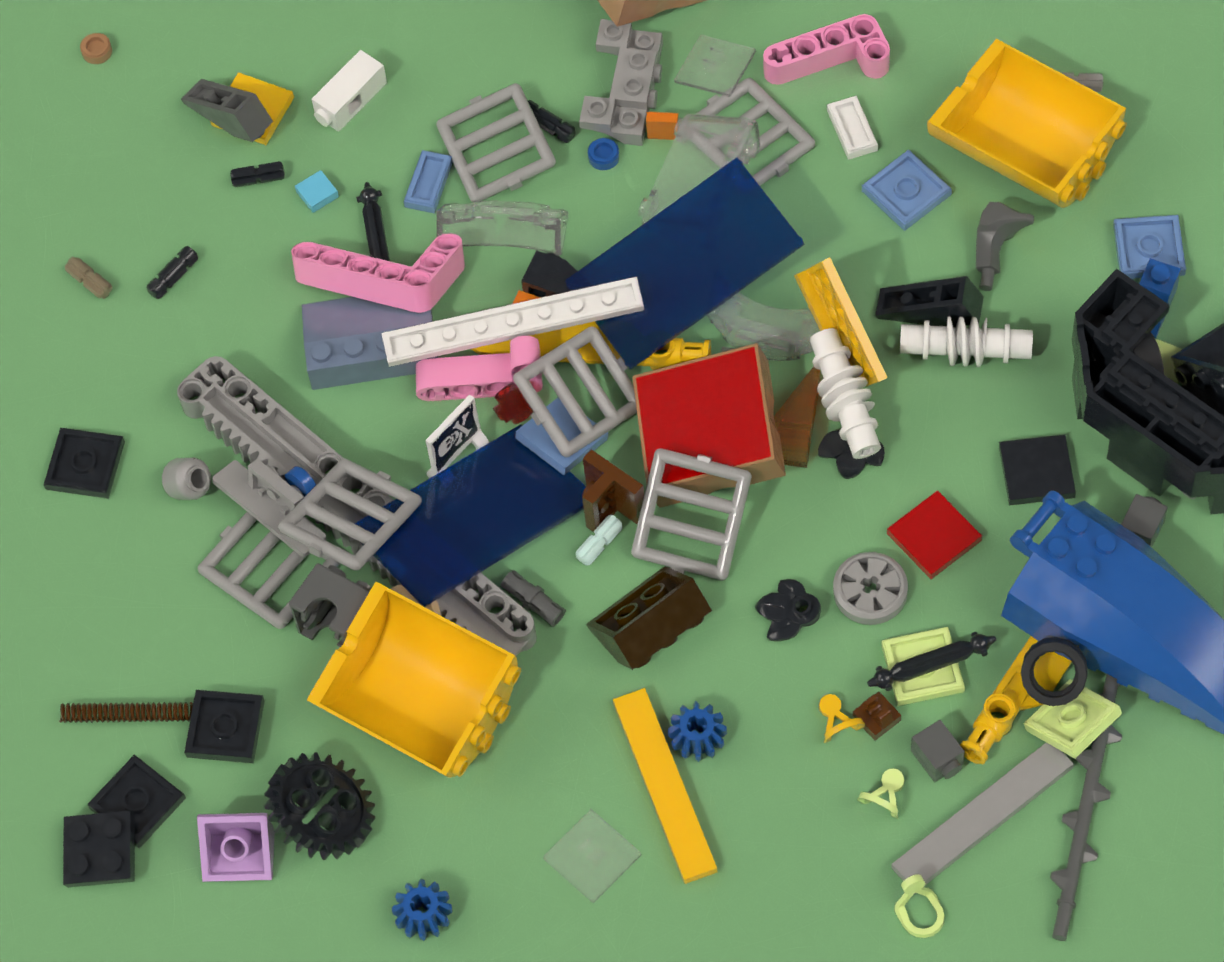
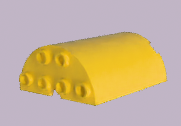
M996 38L967 73L961 87L957 86L928 120L927 130L932 137L1059 207L1065 208L1076 199L1082 201L1090 188V182L1093 178L1098 180L1102 176L1107 165L1104 161L1115 139L1118 140L1126 129L1127 123L1123 121L1126 108Z
M375 582L346 631L347 636L343 645L335 650L308 696L307 701L446 777H461L480 752L485 754L489 750L494 740L492 734L498 723L502 724L510 713L511 706L508 705V701L514 684L521 674L517 658L514 654L388 587Z

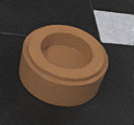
M92 33L81 41L80 50L84 60L88 63L101 64L110 58L112 46L106 35Z

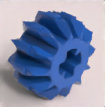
M697 701L693 704L692 710L682 705L680 708L681 715L673 714L671 717V724L673 726L668 728V736L673 739L671 742L674 751L682 749L681 753L684 759L688 758L692 753L695 754V759L698 762L702 759L703 753L713 758L715 755L714 748L722 749L724 746V739L722 737L727 734V727L722 724L723 715L721 712L713 714V706L711 704L707 705L703 710L700 709Z
M423 879L419 880L417 888H413L410 883H406L407 894L396 893L395 898L399 904L392 907L393 915L397 916L395 920L397 928H405V934L409 938L418 932L420 940L424 941L427 937L426 932L429 931L438 937L440 934L438 926L448 927L449 919L447 915L453 912L452 905L447 903L449 900L448 892H439V884L435 881L428 888H426L425 880ZM423 907L428 911L422 913L418 908Z

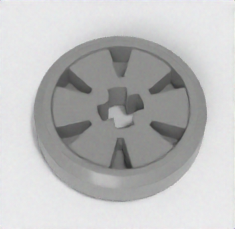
M877 552L856 554L844 561L835 574L833 595L836 605L846 617L857 623L876 625L887 622L902 610L907 600L908 581L906 574L894 559L885 554ZM872 583L876 584V591L865 592V586L869 587Z

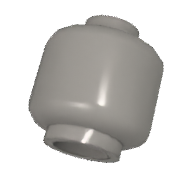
M195 457L175 458L168 462L162 473V485L165 492L177 500H197L206 494L211 484V473L208 466L202 460Z

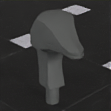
M989 202L983 210L976 238V269L981 272L979 286L981 290L991 291L994 275L1000 273V250L1003 242L1011 239L1020 229L1034 223L1033 215L1018 212L1001 202Z

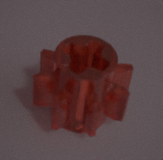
M515 384L505 386L495 395L498 405L493 410L500 420H504L505 423L511 420L513 424H519L533 413L530 405Z

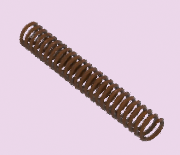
M105 702L103 705V718L102 704H98V719L96 703L93 704V718L91 717V703L87 705V718L86 704H82V719L80 703L77 704V707L74 703L71 705V719L70 704H66L65 719V704L62 703L60 706L61 718L59 722L63 721L66 723L69 721L72 723L74 721L77 723L80 721L82 723L85 721L88 723L89 720L91 723L94 721L97 723L101 721L103 723L105 720L107 722H115L116 720L117 722L121 720L123 722H131L132 720L134 722L137 720L139 722L143 720L145 722L148 720L150 722L153 720L155 722L159 720L161 722L164 720L166 722L169 720L172 722L174 720L177 722L187 720L189 722L193 703L190 702L189 717L188 703H184L183 717V704L180 702L178 706L179 716L177 717V703L174 702L173 718L171 702L168 703V717L166 716V703L162 704V717L161 703H157V718L156 704L154 702L152 703V717L150 716L151 705L149 702L146 704V718L144 702L141 704V718L139 715L140 704L138 702L136 706H134L133 702L130 704L131 715L129 718V704L126 703L124 718V704L121 702L118 707L116 702L114 704V719L112 703L109 704V718L107 717V703Z

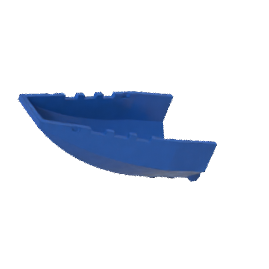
M1049 491L1042 499L1043 505L1023 529L1016 530L1010 538L1012 546L1029 557V560L1008 592L1001 616L1038 641L1051 637H1059L1071 641L1082 651L1086 658L1088 669L1094 672L1098 669L1116 678L1117 683L1125 687L1131 685L1149 694L1148 698L1158 703L1162 700L1180 709V714L1193 720L1197 719L1205 723L1207 727L1224 734V619L1142 538L1086 501L1071 506L1065 502L1062 495L1058 492ZM1053 513L1061 519L1038 545L1032 538ZM1055 652V653H1057V654H1059V655H1061V656H1063V657H1065V658L1071 660V659H1070L1069 657H1067L1065 654L1059 653V652Z

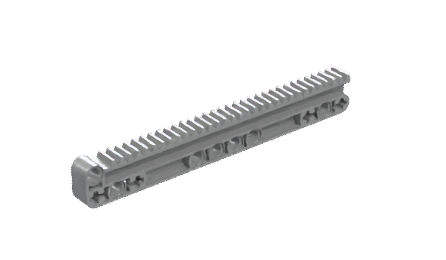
M214 356L208 358L178 386L177 394L186 416L195 419L203 417L207 430L209 432L214 430L216 438H223L225 446L232 445L233 452L235 454L241 453L244 462L250 460L251 464L258 458L267 467H273L284 481H286L285 474L297 466L307 471L317 485L326 475V471L331 470L341 459H344L222 357ZM238 394H245L242 397L235 398V396ZM194 396H200L196 400H189ZM345 474L336 483L349 491L355 488L360 489L355 494L393 513L401 506L386 493L348 474ZM328 494L316 504L373 534L384 524ZM410 515L399 527L407 528V530L402 533L394 532L367 561L370 562L373 571L379 569L382 579L389 578L392 587L409 582L423 585L427 588L425 591L437 600L442 617L515 656L522 651L529 650L536 643L535 624L531 614L413 515ZM323 523L327 532L332 530L336 540L342 538L343 546H351L354 555L365 545ZM495 607L503 608L501 612L496 614L489 612Z

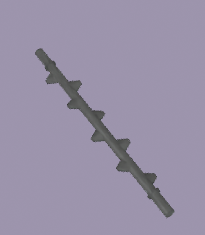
M1106 674L1103 693L1099 695L1115 703L1118 686H1121V684L1117 683L1116 678ZM1112 725L1092 742L1090 750L1083 751L1075 758L1087 771L1079 809L1063 814L1062 822L1074 831L1066 869L1053 871L1050 875V879L1062 890L1060 899L1057 900L1058 911L1052 935L1054 939L1059 941L1067 939L1072 910L1076 907L1074 900L1082 863L1096 861L1098 854L1086 841L1094 803L1110 799L1111 792L1099 783L1106 745L1120 742L1122 739V735Z

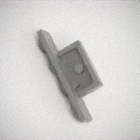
M257 458L248 465L247 470L238 461L234 460L212 477L214 485L303 558L310 554L308 546L282 534L278 530L279 523L304 496L299 488L294 485L290 486L284 481L273 467H267ZM303 517L296 525L326 540V534L306 517Z

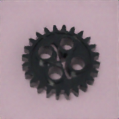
M314 752L310 759L304 753H301L297 760L290 757L285 765L281 764L268 781L270 786L264 793L269 798L264 808L273 811L268 817V821L278 822L279 824L274 831L275 834L285 832L287 836L284 844L292 841L296 842L297 853L303 847L308 848L309 858H312L319 851L323 860H326L331 853L336 859H339L344 852L350 855L356 847L359 848L372 831L370 825L376 817L370 813L375 807V803L366 801L372 792L360 788L365 780H355L353 778L356 771L354 768L347 772L343 770V760L338 762L337 765L332 764V758L329 754L324 761L320 760L317 752ZM332 788H336L338 791L329 802L317 812L308 824H304L302 820L308 816L311 810L323 800Z

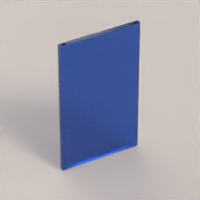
M736 157L570 276L565 282L567 288L574 291L637 277L644 310L595 321L624 360L625 366L631 370L805 244L802 237L796 233L748 172L743 162Z
M521 424L411 489L410 491L421 497L422 502L420 506L373 555L423 607H426L584 509L582 494L586 486L570 471L563 475L519 442L515 436L516 431L522 427ZM395 499L384 505L383 508L395 513L404 502ZM368 515L354 524L375 534L384 523Z

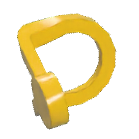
M833 694L823 696L819 703L820 712L828 717L824 743L831 741L832 735L848 727L855 730L865 727L862 718L851 719L840 712L841 700ZM834 717L842 721V723L833 727Z

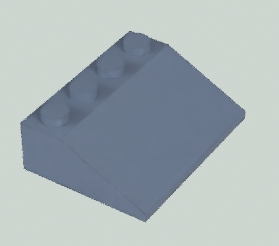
M356 297L302 304L305 357L312 390L416 374V363L421 360L389 367L382 333L433 322L432 309L417 313Z

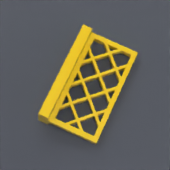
M829 257L794 275L819 330L834 328L838 331L842 345L850 349L851 356L848 358L850 366L859 365L862 367L863 373L859 377L867 379L868 383L866 386L888 378L831 258Z

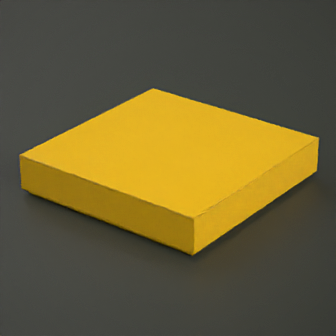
M238 72L230 87L256 94L273 120L265 129L264 134L254 140L255 142L267 145L294 99L293 91ZM211 122L212 126L222 129L213 122Z

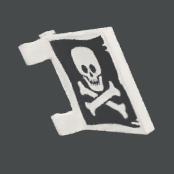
M470 394L425 440L431 468L427 471V476L432 481L436 478L444 490H447L455 481L454 476L447 468L470 443L476 447V452L479 454L489 445L487 437L480 429L475 398Z

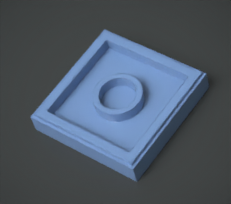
M909 149L862 185V192L904 231L952 194V189Z
M1178 215L1114 219L1113 228L1118 265L1121 272L1131 279L1142 278L1148 261L1151 258L1181 268L1180 276H1185L1186 265Z
M559 397L547 406V409L568 441L581 434V431ZM533 418L516 431L515 438L565 475L579 464L591 449L594 451L607 441L608 432L570 457L561 455L543 425L537 426ZM588 418L592 425L596 424L594 421Z

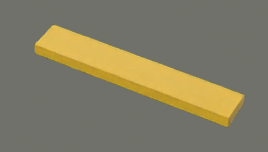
M643 688L613 699L614 707L684 884L718 873L717 866L646 689Z

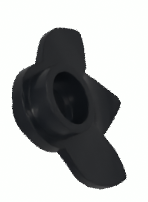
M840 430L827 433L818 448L819 457L836 459L838 472L845 479H851L859 475L866 463L872 466H881L885 455L883 444L880 442L881 449L877 453L862 459L854 458L848 442L841 439L839 435Z
M785 579L780 580L778 593H770L763 596L756 603L755 609L761 616L772 621L767 639L769 641H784L794 638L802 626L807 627L816 623L820 617L821 604L814 595L806 593L803 584L796 580ZM808 605L805 611L799 612L800 608Z

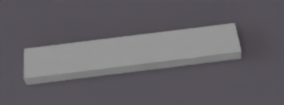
M1048 743L1043 744L893 862L892 869L903 881L910 876L919 874L922 876L925 885L928 884L1072 770L1073 762L1059 749Z

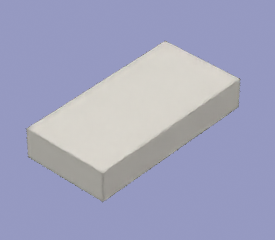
M857 96L827 104V112L848 160L878 151L877 141Z

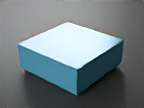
M321 170L295 185L297 194L312 213L339 197L338 191Z

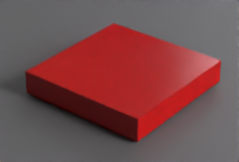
M938 490L887 528V535L931 580L982 541V535Z

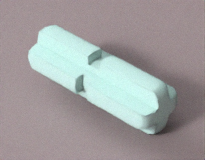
M608 515L594 530L595 535H590L577 549L576 558L586 566L591 565L604 550L603 546L608 545L622 530V522L615 516Z

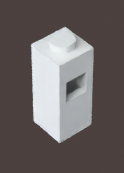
M360 50L312 98L314 116L317 121L323 126L327 127L329 125L339 132L387 84L384 65Z

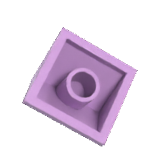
M268 813L198 814L197 823L202 882L272 880L275 832L272 823L268 821Z

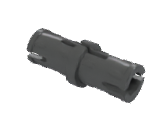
M510 571L501 583L503 589L522 602L523 608L537 613L552 627L557 625L565 615L566 609L544 594L543 588L529 583L517 571Z

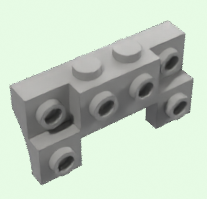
M601 19L596 40V51L617 55L618 59L610 97L584 96L579 120L580 128L607 134L623 144L643 146L647 112L650 111V108L655 109L657 102V90H654L655 82L660 83L662 78V64H659L663 47L662 33L632 30L631 23L617 27L612 20Z

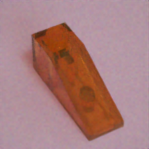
M814 366L774 416L775 425L780 434L784 465L805 468L808 465L819 396L817 387L821 382V370L815 369Z

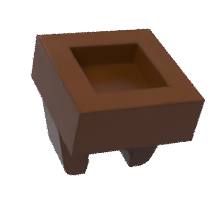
M879 691L853 711V718H862L865 724L863 729L874 741L898 724L902 716Z

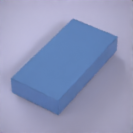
M422 150L404 199V206L406 208L435 214L453 164L452 156Z

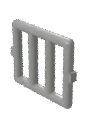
M752 78L744 79L720 97L717 94L707 100L705 108L680 126L681 132L746 195L753 192L773 176L781 177L789 171L790 164L815 146V140ZM747 92L759 102L709 139H706L697 130L699 126ZM767 112L779 122L729 159H726L716 149ZM787 132L799 142L748 180L736 169Z
M517 83L483 99L479 95L469 100L470 105L439 119L436 123L449 155L452 156V161L464 188L473 203L483 201L508 188L511 191L523 186L522 181L548 170L556 164V159L521 86ZM513 98L518 111L456 140L451 127ZM522 122L525 123L529 135L467 164L462 151ZM536 146L541 159L478 188L473 175Z
M593 326L588 327L513 376L515 384L534 412L531 414V417L537 426L543 425L564 457H570L637 413L634 386L624 371L627 369L626 364L621 357L616 359L598 329ZM589 342L629 401V403L618 410L615 409L578 352V349ZM567 357L606 417L595 425L591 424L554 367V364ZM540 373L544 374L581 431V434L570 441L567 440L529 381Z
M663 448L657 449L654 453L631 550L632 556L637 559L671 567V569L682 574L687 571L717 580H725L728 577L752 478L751 473L748 470L713 462L710 456L698 454L697 457ZM665 464L737 481L732 501L661 483ZM658 496L729 514L725 533L654 515ZM650 528L721 546L717 565L646 547Z
M341 459L279 523L278 530L282 534L308 546L309 553L319 558L325 555L352 570H360L420 506L422 499L418 494L392 482L391 476L382 471L376 474L348 459ZM345 474H348L404 503L393 513L336 483ZM328 494L384 524L373 534L316 504ZM305 515H308L365 545L353 555L296 525Z
M246 512L232 528L228 525L220 534L222 540L198 565V572L277 629H282L293 618L289 602L280 613L266 605L265 602L304 559L293 550L254 595L242 588L240 584L280 540L271 531L229 577L214 568L257 521L251 514ZM325 555L321 556L325 559L322 565L327 568L330 565L338 567L341 564Z

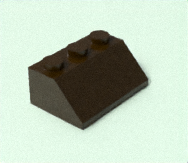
M664 566L586 625L618 663L633 670L646 665L651 660V656L661 648H667L674 644L678 639L677 636L685 630L701 624L704 616L710 613L712 609L692 577Z

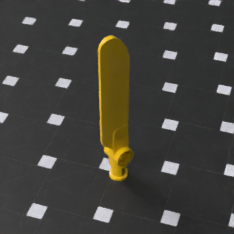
M594 321L531 335L538 339L542 357L588 327L593 326L598 329L616 359L621 357L626 365L650 366L652 370L711 355V340L706 339L704 343L684 342L683 338H673L672 335L664 331H657L645 337L632 324L626 322ZM511 340L472 348L471 350L479 355L510 353ZM590 342L578 349L585 363L604 364ZM659 350L667 351L664 354H655ZM567 357L559 361L570 363Z
M1030 636L992 695L985 700L981 713L973 723L974 730L967 741L960 743V746L965 751L964 757L975 764H985L988 759V751L994 742H999L1010 731L1013 720L1020 710L1043 705L1029 696L1022 684L1021 678L1024 656L1030 647L1038 642L1032 636ZM1047 652L1040 656L1033 670L1037 683L1045 690L1054 691L1072 661L1055 652ZM992 712H1000V713H1002L1005 717H1004V718H996V717L992 716L991 713H992Z

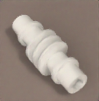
M950 316L947 317V326H930L928 320H924V325L901 324L900 354L923 355V360H927L928 355H948L950 365L954 366L958 355H961L963 366L967 367L971 356H974L976 366L981 367L984 356L1003 358V363H1008L1009 358H1032L1033 330L1010 329V324H1005L1004 329L987 328V318L983 323L982 329L979 328L976 317L972 318L969 328H966L963 317H959L954 328Z
M834 328L819 331L811 336L809 341L815 354L812 363L815 369L821 370L824 378L818 384L817 391L822 397L821 402L824 408H827L826 415L829 420L840 421L842 429L839 435L842 440L848 442L854 458L862 459L877 453L881 449V445L875 432L878 423L868 413L875 405L872 401H866L872 396V392L870 389H862L867 385V379L859 377L863 373L861 366H850L848 360L851 356L850 349L842 345L838 331Z

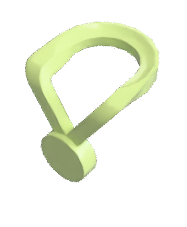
M894 768L888 769L882 775L883 786L871 794L861 792L857 800L863 804L870 803L871 801L891 811V816L898 819L895 792L901 790L904 786L905 781L902 772ZM888 791L890 803L879 796Z
M917 874L908 877L902 882L901 887L905 893L897 901L895 913L908 933L915 937L927 938L934 936L941 930L944 925L945 916L936 894L931 889L924 887L925 882L922 876ZM914 893L926 896L936 910L937 920L929 928H917L909 920L905 904Z

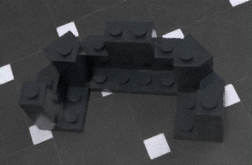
M1116 268L1075 312L1072 332L1074 353L1072 385L1077 419H1083L1085 423L1110 440L1107 460L1159 497L1172 484L1190 498L1208 496L1210 514L1224 513V416L1132 352L1166 316L1170 305Z

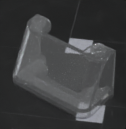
M687 114L684 119L679 118L674 130L676 137L649 197L643 198L640 204L638 215L642 217L644 230L714 252L719 241V236L714 235V231L718 229L719 223L722 224L724 221L723 211L743 165H748L750 157L755 159L760 148L757 121L742 117Z

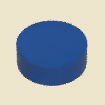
M600 138L593 141L588 147V160L591 166L598 170H609L615 167L619 161L618 145L608 138Z
M295 466L285 474L286 482L290 486L294 485L299 488L304 497L316 486L310 474L301 467Z

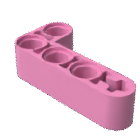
M866 14L857 15L767 47L763 54L764 77L771 84L779 85L856 59L866 76L874 79L882 78L889 71L890 47L874 17Z
M518 336L510 341V353L423 359L416 363L415 367L416 396L424 401L466 399L469 394L474 398L522 395L513 380V376L521 369L541 358L539 341L532 336ZM542 373L529 380L536 392L541 391L543 387Z

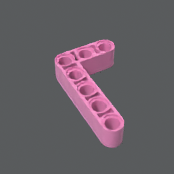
M452 233L442 234L435 238L412 267L313 242L299 243L291 250L297 282L417 313L431 310L465 268L462 238Z

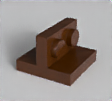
M591 449L583 458L586 488L583 491L582 499L586 527L594 532L608 515H614L617 511L638 525L644 499L643 485Z

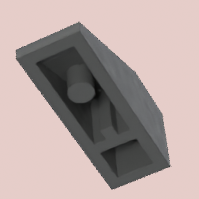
M200 79L181 98L185 105L232 136L250 142L260 138L264 134L265 129L273 122L256 94L205 79Z

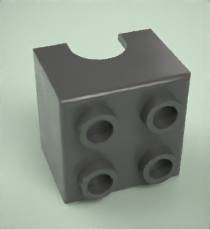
M317 563L289 601L298 633L313 640L322 629L329 627L330 630L335 632L334 638L340 640L337 646L341 647L347 636L346 631L372 587L360 580L356 583L352 582L336 566L330 565L327 568Z

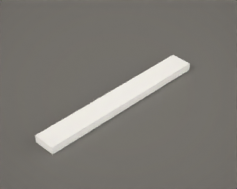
M637 277L384 332L382 333L388 365L391 367L504 342L518 336H531L644 310Z

